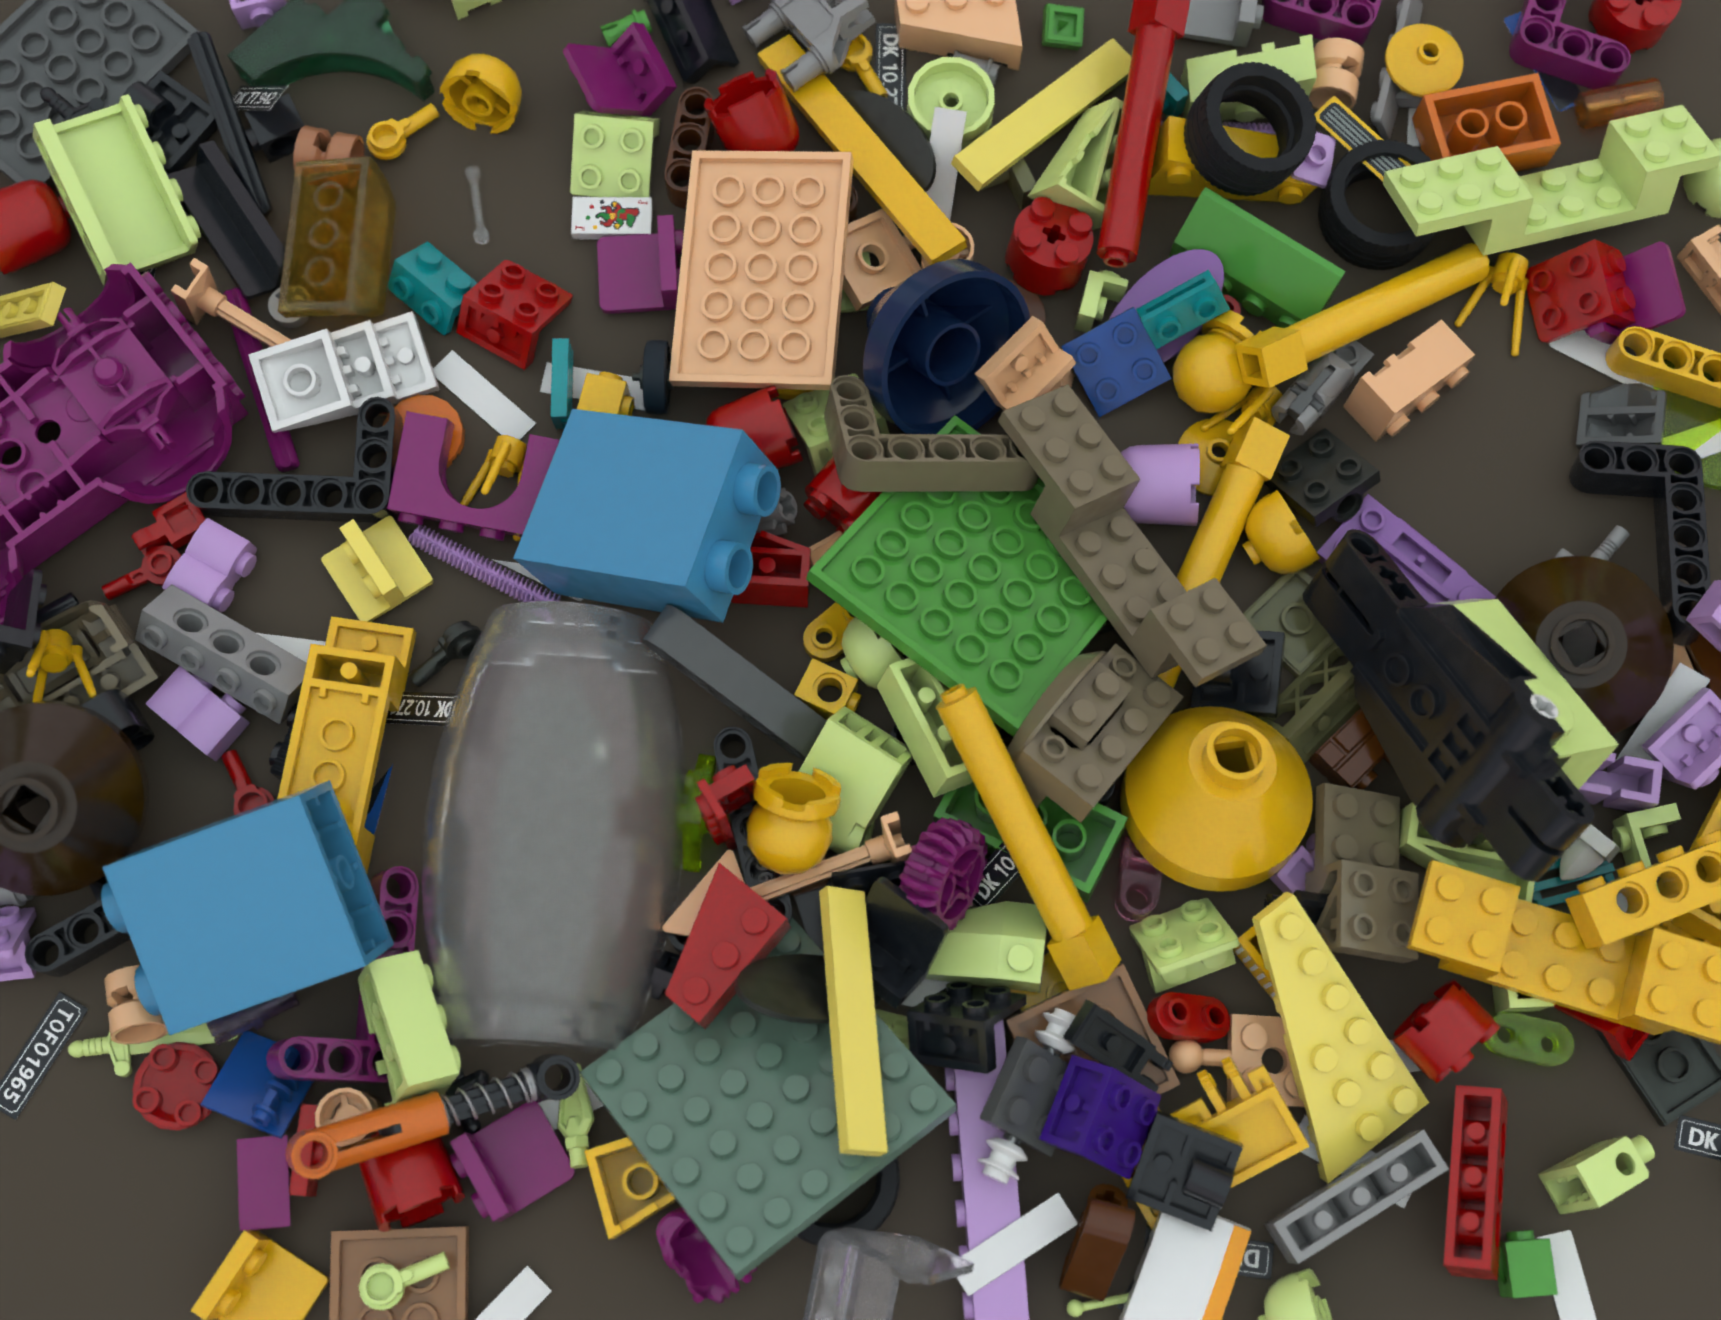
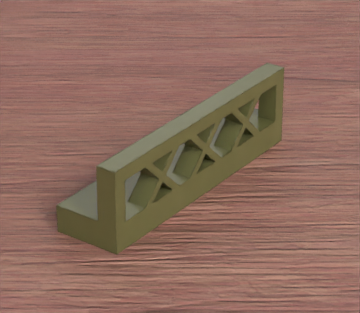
M1335 642L1279 695L1277 718L1282 713L1295 710V715L1283 727L1274 722L1277 718L1257 717L1280 732L1295 748L1304 764L1361 708L1355 698L1354 675L1350 671L1353 668L1351 662L1349 661L1346 665L1332 668V663L1339 656H1344V653ZM1324 682V686L1317 693L1304 696V691L1310 685Z

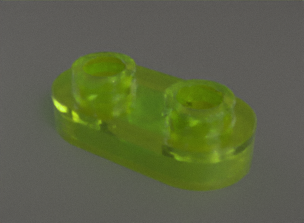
M1502 1012L1492 1016L1500 1025V1028H1506L1510 1033L1508 1043H1503L1499 1039L1498 1031L1485 1042L1486 1047L1497 1056L1552 1067L1565 1063L1573 1054V1036L1568 1028L1561 1023L1513 1012ZM1543 1037H1548L1553 1043V1049L1550 1053L1544 1051L1541 1046Z

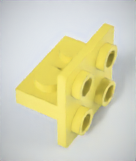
M392 516L385 517L363 532L355 520L352 519L339 528L347 541L321 558L322 563L360 621H374L434 582L432 576Z

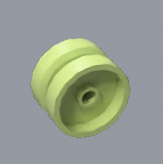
M941 57L927 62L914 74L908 87L907 113L921 127L929 142L935 107L967 112L961 150L990 130L995 104L994 87L988 74L976 63L961 57Z

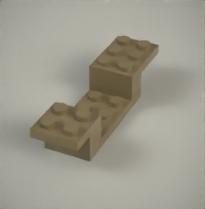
M1068 384L1002 412L998 422L1045 484L1041 495L1030 513L1151 679L1179 665L1193 685L1197 687L1263 652L1267 646L1218 580L1214 578L1186 591L1124 509L1140 478Z

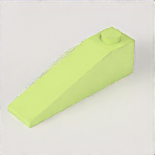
M1004 901L967 909L965 918L958 920L957 926L953 930H949L925 979L947 982L966 981L971 982L972 985L988 987L1005 986L1014 990L1040 993L1047 927L1036 905Z

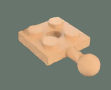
M883 209L848 224L843 290L856 311L870 306L873 299L883 290L897 286L916 272L922 270L911 252L915 246L905 235H901L893 220ZM862 252L873 253L879 260V266L873 267L868 265L862 257Z
M1230 1014L1227 1049L1202 1048L1199 1043L1193 1040H1177L1170 1047L1169 1060L1174 1063L1172 1067L1178 1072L1185 1074L1197 1071L1201 1065L1222 1067L1221 1060L1230 1056L1252 1093L1256 1089L1247 1073L1262 1065V1055L1267 1049H1274L1281 1054L1283 1066L1277 1074L1268 1072L1288 1107L1305 1108L1304 1102L1299 1099L1283 1038V1034L1286 1033L1281 1017ZM1227 1078V1102L1240 1095L1232 1081Z

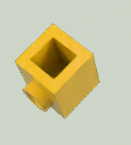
M605 371L600 372L599 375L587 373L577 409L632 416L635 398L631 397L627 382L623 381V378L619 375Z

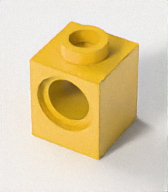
M812 658L794 694L796 698L826 720L844 706L855 712L862 698V695L857 693L858 679ZM826 686H835L841 691L842 695L834 702H825L818 696V693Z

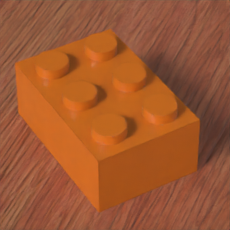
M1539 73L1423 95L1412 117L1421 150L1427 157L1431 158V161L1498 146L1513 169L1518 172L1547 166L1561 145Z

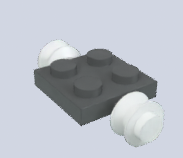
M1055 1008L1053 1014L1043 1012V1017L1048 1021L1046 1030H1035L1034 1032L1043 1048L1027 1038L1016 1035L980 1116L981 1120L1004 1132V1139L1000 1137L987 1139L986 1143L992 1149L989 1158H978L977 1161L985 1165L982 1174L1007 1185L1009 1178L1019 1180L1018 1175L1013 1170L1016 1162L1028 1160L1023 1149L1017 1145L1023 1143L1035 1151L1052 1157L1055 1150L1054 1146L1039 1140L1069 1064L1059 1058L1060 1054L1076 1051V1048L1063 1038L1076 1016L1059 1008Z

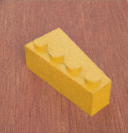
M628 1137L584 1151L609 1240L616 1239L676 1201Z

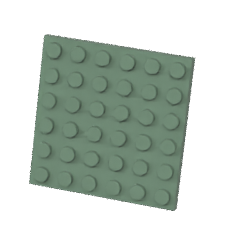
M792 917L791 929L766 958L787 954L824 956V953ZM737 993L706 1030L679 1007L672 1004L580 1071L585 1083L737 1281L957 1111L955 1102L876 1013L888 1153L880 1157L840 1154L830 1024H806L773 1018L746 1005L738 997Z

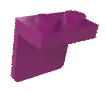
M632 22L610 48L568 43L563 49V54L569 64V68L585 94L588 105L598 113L650 117L677 88L643 23Z
M673 215L657 216L658 233L601 237L597 241L599 304L602 312L614 314L676 310L680 275L678 254H682L684 233L683 229L676 230Z
M1656 242L1623 256L1626 262V270L1623 272L1626 286L1631 289L1636 302V307L1633 309L1636 323L1624 328H1618L1602 321L1585 328L1584 330L1587 335L1606 344H1612L1621 332L1628 327L1637 326L1652 330L1684 316L1686 307L1668 244Z
M536 1101L524 1103L474 1134L465 1132L450 1141L455 1151L450 1155L454 1168L462 1179L467 1176L470 1178L477 1191L471 1195L474 1205L483 1218L490 1215L493 1222H502L570 1181L576 1173L574 1168H570L568 1154L540 1104Z

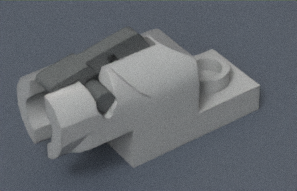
M1353 341L1313 360L1308 366V370L1301 373L1273 406L1271 411L1275 420L1280 424L1289 415L1296 420V423L1289 432L1299 436L1304 435L1318 418L1323 417L1371 361L1374 354L1358 341Z

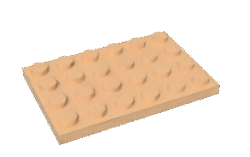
M692 151L669 382L672 386L763 389L775 385L776 389L830 390L836 371L854 163L852 152Z

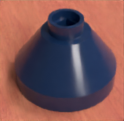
M952 259L929 265L897 286L880 292L871 302L867 312L866 324L868 332L863 359L864 383L869 390L872 404L879 414L906 434H937L954 415L975 430L989 421L1001 408L993 402L975 373L1030 319L1027 303L1018 288L1003 276L978 262Z

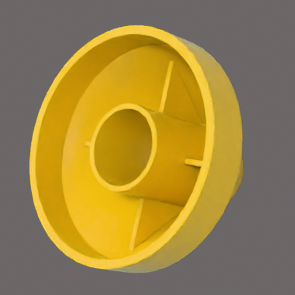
M1213 706L1185 709L1169 715L1127 766L1120 791L1121 813L1128 817L1125 828L1143 857L1153 867L1171 879L1193 888L1224 892L1249 888L1260 884L1278 873L1291 859L1303 839L1310 823L1313 806L1312 787L1307 769L1290 742L1275 728L1253 715L1230 708Z

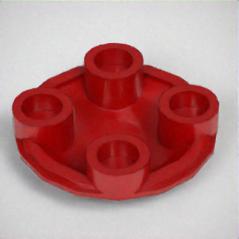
M175 1042L157 1045L143 1060L135 1074L132 1090L133 1106L142 1114L146 1121L160 1129L179 1131L196 1126L212 1112V1110L202 1107L201 1102L220 1072L219 1065L208 1051L192 1043Z

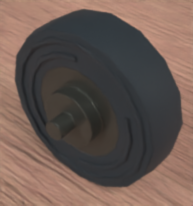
M647 341L644 349L643 365H640V373H632V381H639L640 389H643L644 408L646 413L667 414L669 409L670 393L674 386L669 382L671 353L668 341Z

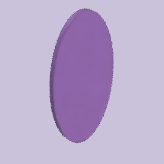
M1203 249L1188 250L1164 260L1148 271L1130 288L1114 309L1109 320L1132 307L1136 310L1208 269L1222 292L1224 269L1221 260L1213 252ZM1201 325L1158 348L1157 351L1163 363L1176 356L1185 344L1195 338L1203 326Z

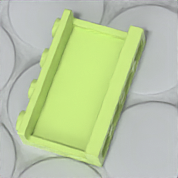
M129 94L120 96V101L116 105L55 125L52 124L49 118L34 123L33 139L103 286L107 282V275L104 269L111 264L128 265L131 262L140 273L195 253L198 239L201 238L196 220L192 215L186 216L180 202L184 199L178 182L175 178L169 179L163 165L166 164V159L161 146L157 141L151 142L145 128H148L149 124L145 112L140 104H133Z

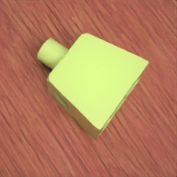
M1625 1135L1598 1142L1542 1171L1538 1175L1560 1215L1594 1209L1605 1205L1648 1179L1649 1171L1645 1163L1654 1159L1655 1152L1651 1143L1644 1136L1637 1135L1630 1139Z

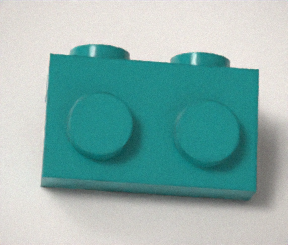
M427 241L394 259L388 289L438 332L446 335L451 332L455 317L460 315L463 295L474 287L477 282Z
M1209 269L1136 309L1156 349L1230 310Z

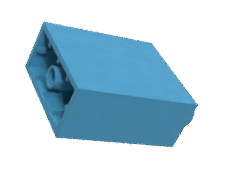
M572 409L513 559L553 593L558 595L662 612L668 604L681 610L689 617L723 623L733 595L741 594L750 582L753 571V556L750 547L761 517L771 515L778 504L781 491L778 469L744 430Z
M330 780L146 847L102 867L108 880L101 892L104 913L115 930L120 933H129L141 963L135 971L137 995L143 1007L154 1016L161 1014L169 1036L365 967L394 945Z

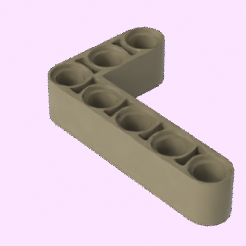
M850 375L838 376L831 383L824 420L838 478L850 490L859 492L1028 491L1034 488L1039 476L1008 435L880 434L869 390L861 379Z

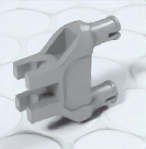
M771 0L770 8L749 24L744 25L742 29L756 49L783 29L792 32L808 52L785 69L780 70L788 86L796 92L800 87L821 73L825 75L827 73L831 74L839 69L846 58L851 41L876 21L874 16L867 10L869 7L867 0Z

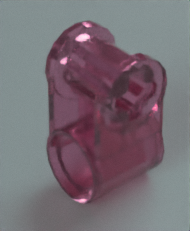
M1124 836L1118 861L1119 876L1115 908L1118 915L1124 920L1140 922L1149 916L1157 906L1163 873L1153 867L1143 857L1130 836ZM1133 890L1141 892L1147 900V907L1143 909L1133 908L1126 900V893Z

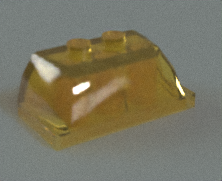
M370 156L296 162L278 312L285 318L329 315L342 318H374L384 313L396 202L386 177L378 164Z

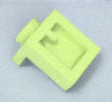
M1090 270L1074 330L1088 332L1091 330L1094 320L1102 321L1107 300L1120 302L1126 293L1129 281L1120 278L1117 273L1101 270L1096 272Z

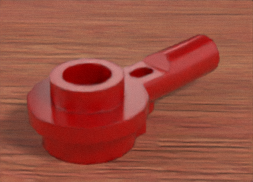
M168 545L153 547L143 557L140 568L101 586L106 598L110 601L149 582L154 586H163L165 579L181 557V554L177 549Z
M237 750L227 751L221 756L237 790L233 795L235 800L233 807L234 815L275 800L271 792L252 783Z

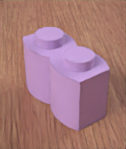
M207 518L194 533L185 553L172 567L162 588L166 590L172 584L222 613L230 606L234 598L233 587L241 576L246 577L253 570L257 561L255 556L257 548L247 539Z
M179 666L146 702V705L205 755L217 761L250 724L241 715L246 708L227 693L220 698L210 690L213 687L212 684Z

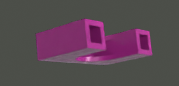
M406 411L387 506L388 510L399 514L398 521L420 526L423 525L424 519L439 522L438 529L455 533H463L464 527L480 529V537L504 541L505 534L522 537L560 440L529 434L521 479L513 494L504 502L494 507L484 509L471 508L460 504L454 498L446 479V467L455 425L447 418Z

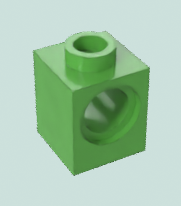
M1533 1230L1506 1232L1507 1241H1500L1498 1285L1500 1297L1522 1298L1558 1295L1550 1239L1534 1238Z

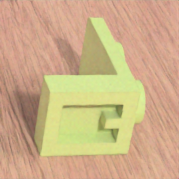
M1676 803L1627 813L1613 821V842L1620 848L1619 852H1622L1626 866L1641 860L1645 868L1651 866L1644 839L1669 833L1667 826L1681 820Z

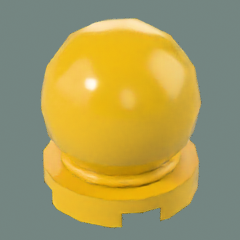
M1228 310L1202 324L1203 335L1196 336L1180 349L1172 367L1173 382L1178 397L1197 412L1206 414L1228 412L1246 398L1252 387L1250 384L1243 383L1235 344L1254 336V334L1240 324L1245 317L1234 311Z
M775 763L760 768L758 778L753 786V796L757 803L752 808L746 823L747 844L759 864L768 870L782 875L803 874L822 862L832 843L831 816L836 814L841 803V784L833 776L820 769L813 768V773L810 775L792 771L793 763Z

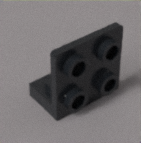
M950 982L946 984L945 989L924 997L923 1002L907 1010L909 1051L921 1064L988 1074L996 1069L994 1025L1026 1005V995L1012 993L1011 989L1005 986H992L982 989L972 987L971 982Z

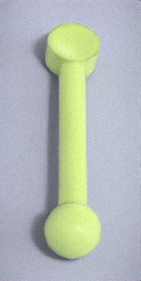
M1129 1293L1105 1297L1103 1302L1097 1300L1081 1302L1078 1299H1072L1068 1302L1066 1310L1070 1316L1078 1317L1083 1311L1126 1303Z

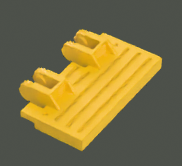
M1228 1056L1221 1060L1222 1068L1240 1096L1226 1103L1217 1088L1213 1076L1204 1069L1198 1072L1197 1076L1217 1112L1211 1114L1201 1097L1169 1115L1243 1143V1148L1234 1170V1177L1230 1187L1232 1188L1308 1148L1309 1143L1264 1064L1247 1073L1256 1089L1252 1093L1236 1064ZM1133 1174L1130 1179L1123 1178L1128 1188L1132 1180ZM1136 1202L1151 1230H1153L1160 1211Z

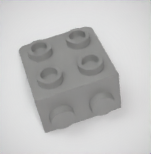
M1190 0L1185 34L1182 38L1246 48L1252 29H1260L1264 5H1258V0Z

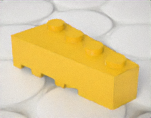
M1168 116L1160 126L1148 195L1199 197L1204 188L1207 187L1225 199L1296 204L1301 203L1317 186L1293 179L1290 175L1280 185L1260 195L1238 196L1237 194L1226 193L1224 190L1218 189L1216 186L1211 185L1209 181H1206L1199 174L1200 172L1195 169L1194 164H1192L1188 151L1185 148L1186 143H1184L1186 119ZM1222 125L1231 141L1246 153L1260 158H1277L1279 147L1276 135Z

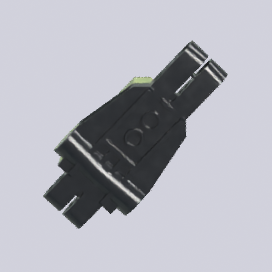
M1348 530L1330 554L1326 563L1322 565L1303 592V600L1353 665L1350 671L1354 675L1355 698L1409 798L1416 806L1417 817L1420 823L1432 837L1454 848H1465L1470 845L1489 842L1514 874L1527 881L1541 879L1564 854V851L1594 821V810L1579 789L1619 744L1498 599H1466L1428 604L1372 536L1360 530Z

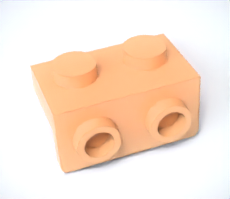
M1032 316L975 375L993 402L1003 410H1007L1048 393L1075 366L1076 361L1073 356L1058 347L1044 323Z

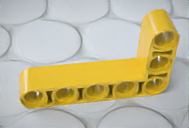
M1637 326L1628 327L1622 331L1608 348L1605 360L1607 366L1614 373L1721 408V353ZM1624 346L1631 348L1636 356L1627 353ZM1663 359H1667L1670 362H1672V364L1675 366V369L1668 367L1664 363ZM1703 372L1710 374L1713 377L1714 382L1708 380L1704 376Z

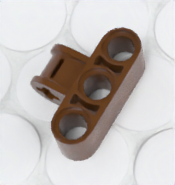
M1099 1184L1091 1189L1087 1198L1086 1208L1079 1218L1076 1233L1064 1261L1059 1289L1100 1302L1104 1301L1128 1246L1136 1210L1128 1208V1199L1118 1187L1111 1184Z

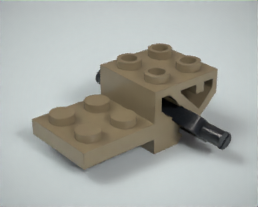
M1329 783L1316 786L1314 870L1305 873V891L1296 890L1294 895L1331 952L1403 964L1418 960V951L1408 949L1407 945L1418 906L1419 873L1399 870L1400 797ZM1268 893L1266 895L1267 899L1264 900V908L1280 896Z

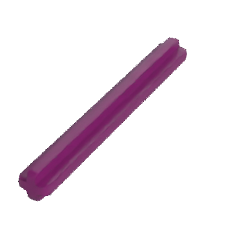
M233 288L223 293V295L227 296L228 302L252 316L248 300L243 297L238 288ZM231 324L275 465L280 472L297 469L300 463L290 431L272 432L248 354L263 350L262 344L259 340Z

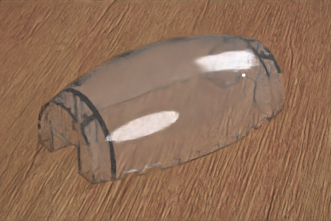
M529 601L507 604L494 609L490 613L466 661L448 710L433 763L424 820L421 871L423 929L428 965L433 975L432 990L436 1004H441L445 1010L447 1018L446 1033L450 1044L494 1047L495 1043L566 1047L575 1048L580 1052L605 1054L609 1050L617 1051L621 1042L634 1033L646 1008V1002L652 987V983H650L652 972L664 952L668 933H665L662 927L674 913L678 898L685 845L686 776L680 718L671 673L667 661L643 643L642 639L653 623L641 616L615 608L577 602Z

